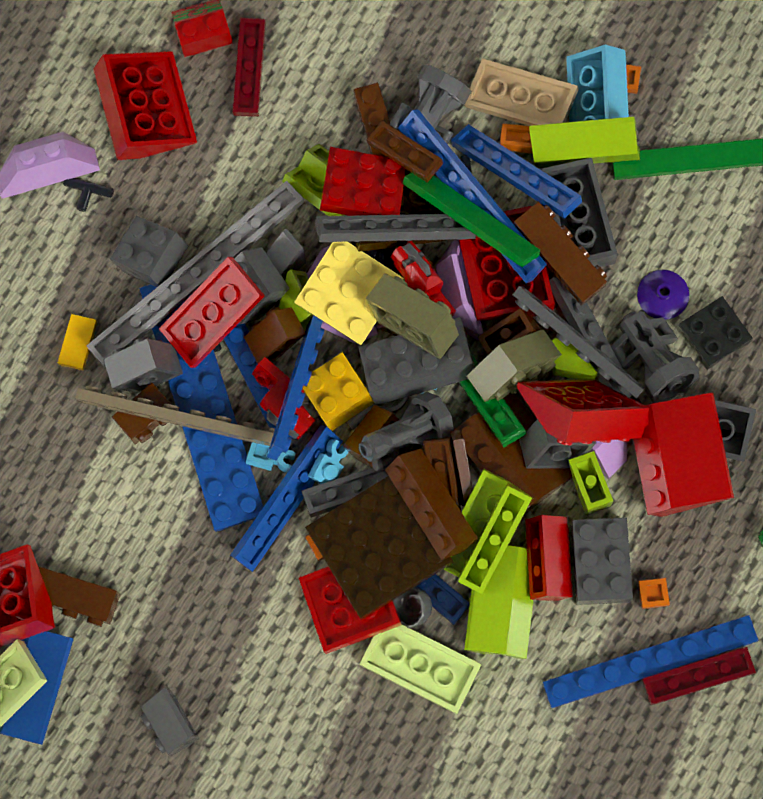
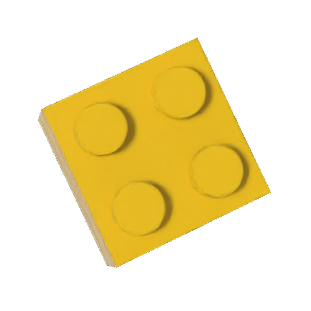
M343 352L314 370L307 386H303V390L331 431L374 404L369 391Z

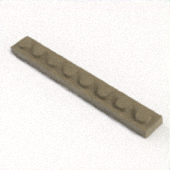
M86 386L85 390L78 388L75 397L79 403L270 446L275 428H268V431L257 429L258 425L249 422H242V425L232 424V419L223 416H216L215 419L206 418V413L196 410H190L189 413L180 412L179 407L170 404L158 407L153 405V401L144 398L132 401L127 399V395L118 392H112L110 396L102 394L101 389L92 386Z

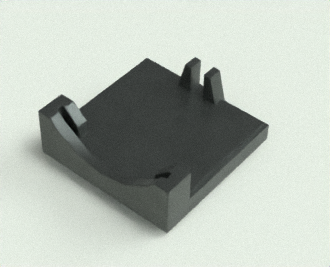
M723 296L679 323V327L701 356V362L707 370L731 353L751 343L753 339Z

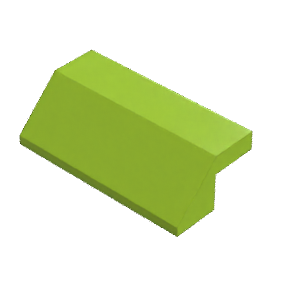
M635 117L529 126L533 158L537 168H547L592 158L593 164L640 160Z
M317 144L306 150L299 166L286 173L282 182L288 181L304 199L320 210L329 151L322 145ZM322 211L327 216H345L342 214Z
M483 469L462 510V514L478 539L464 552L451 556L454 563L443 570L459 577V583L483 594L532 497L508 480Z
M507 546L483 594L472 589L464 650L486 655L499 654L517 659H527L533 600H530L526 548Z

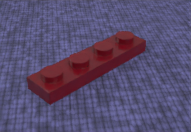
M240 18L233 101L234 116L259 117L266 31L265 19Z
M747 647L643 678L642 682L650 706L753 675L756 671Z

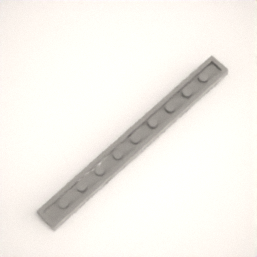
M288 181L284 182L91 341L87 348L105 368L104 359L113 355L112 352L123 347L128 348L134 344L135 340L145 335L186 301L227 257L235 259L241 251L250 248L302 205L304 199Z

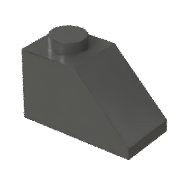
M287 228L279 235L266 253L284 280H286L289 270H298L306 264L303 247Z

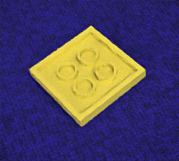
M332 242L294 303L361 346L377 322L366 297L385 273L392 278L395 276L401 279L404 278L363 251L358 252V249L349 242Z

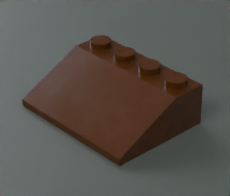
M509 393L503 399L527 431L536 420L517 396ZM479 412L454 429V431H461L464 438L467 460L479 476L483 469H486L508 480L532 497L524 515L573 478L570 468H526L519 442L520 438L503 448Z

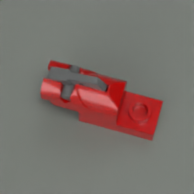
M411 240L405 246H399L395 249L391 259L394 261L396 269L405 279L408 287L413 290H422L435 303L440 301L450 308V313L453 317L456 310L441 292L443 280L431 267L419 248Z
M264 357L258 363L252 375L261 386L269 389V392L259 404L267 412V420L276 426L290 378ZM303 405L300 408H296L295 414L298 415V420L294 430H290L288 434L297 440L302 437L316 420Z

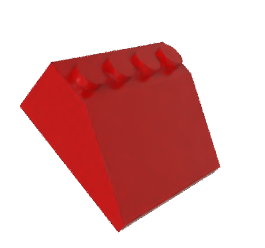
M173 51L103 54L93 70L117 160L141 159L197 143Z
M532 206L503 212L514 224V221ZM478 236L475 239L459 240L477 321L505 319L521 307L515 303L517 298L513 294L521 285L551 310L554 309L555 303L546 266L532 282L525 283L505 257ZM530 309L527 311V312L531 313V315H532L533 317H534V316H537V315H536L533 311H531Z
M595 379L517 383L519 392L546 433L557 438L556 441L560 444L572 445L573 442L592 444V441L610 443L611 440L628 442L630 439L642 438L649 407Z
M706 393L646 405L649 407V412L642 438H635L633 441L647 515L663 517L734 498L714 394Z
M28 544L0 554V647L13 643L16 639L22 640L55 628L52 602L31 546Z

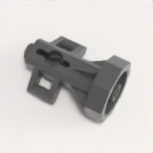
M424 65L417 76L419 80V102L414 110L418 109L448 144L453 133L439 126L438 123L444 114L460 105H465L472 91L464 83L448 73L431 65ZM401 103L390 126L401 132L398 127L402 124L406 115L410 114L413 109Z
M634 311L623 317V322L620 324V330L623 335L611 345L623 369L629 368L640 358L645 366V392L652 403L669 401L684 393L699 378V368L691 357H682L669 351L666 345L673 344L678 338L664 317L648 320L644 312L636 313ZM659 328L663 336H659L655 329ZM628 342L634 349V352L627 356L622 348Z
M429 392L422 393L413 398L400 421L365 435L359 444V451L364 458L372 462L374 470L379 471L388 467L399 456V449L411 444L423 445L424 439L451 437L450 431H454L451 413L440 396Z

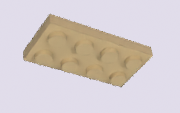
M482 58L470 87L472 92L465 103V107L527 126L565 123L577 95L578 86Z

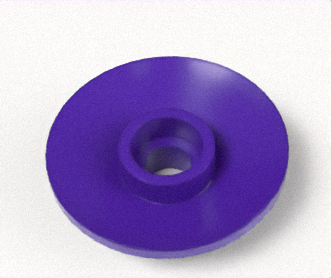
M656 270L647 274L642 279L638 287L637 298L640 307L646 314L653 318L664 317L665 320L679 316L687 307L689 288L685 280L677 273L669 270ZM663 288L667 289L669 291V294L667 296H663L660 294L659 290Z

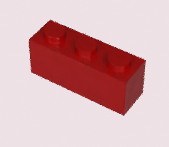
M539 515L525 519L530 600L559 601L572 598L573 584L571 580V556L567 517Z

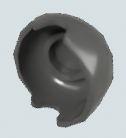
M415 586L393 600L401 624L407 626V628H414L425 623L431 615V599L419 587Z

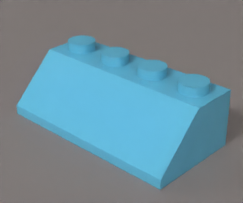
M602 45L566 56L567 81L578 86L577 95L569 112V122L629 117L625 50Z

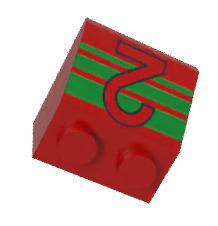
M211 0L171 12L184 57L233 44L220 0Z

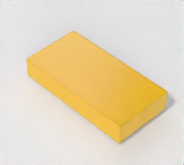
M71 314L57 362L58 365L84 371L90 351L87 345L93 340L98 323L96 319Z

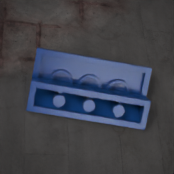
M45 631L21 640L26 644L47 682L0 727V734L43 745L74 640L73 638Z

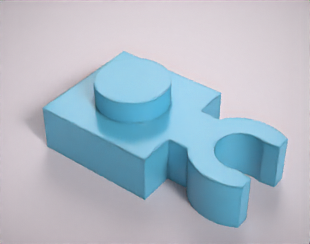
M330 439L326 446L327 454H319L308 474L309 478L319 484L338 479L344 468L339 461L348 454V451L343 445L340 446L338 452L336 451L339 443L338 440Z
M252 442L246 464L269 471L272 470L273 465H277L283 472L290 470L292 465L286 464L283 460H294L296 455L294 451L282 452L277 461L266 457L269 446Z

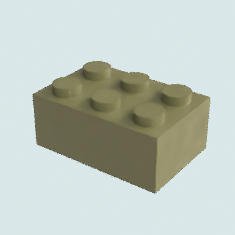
M385 273L366 297L378 323L439 359L443 357L459 335L455 326L456 322L450 313L451 310L446 304L440 301L435 303L420 289H411L400 277L395 276L392 278Z
M540 330L499 345L467 375V378L485 402L494 398L498 401L509 393L514 395L519 392L517 388L518 382L539 381L538 376L553 369L556 366L554 361L562 354L546 332Z

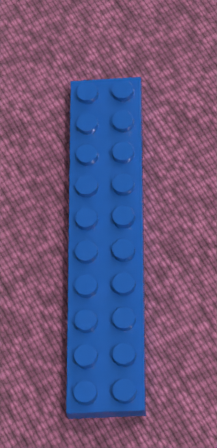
M150 284L139 288L142 298L144 299L157 287ZM180 306L152 328L156 341L162 340L165 343L171 344L159 328ZM214 350L196 368H190L176 351L183 374L168 380L175 405L179 407V411L189 413L190 410L206 413V418L215 419L216 416H223L232 419V424H237ZM183 427L215 532L254 520L262 510L263 504L251 466L246 464L247 453L243 441Z

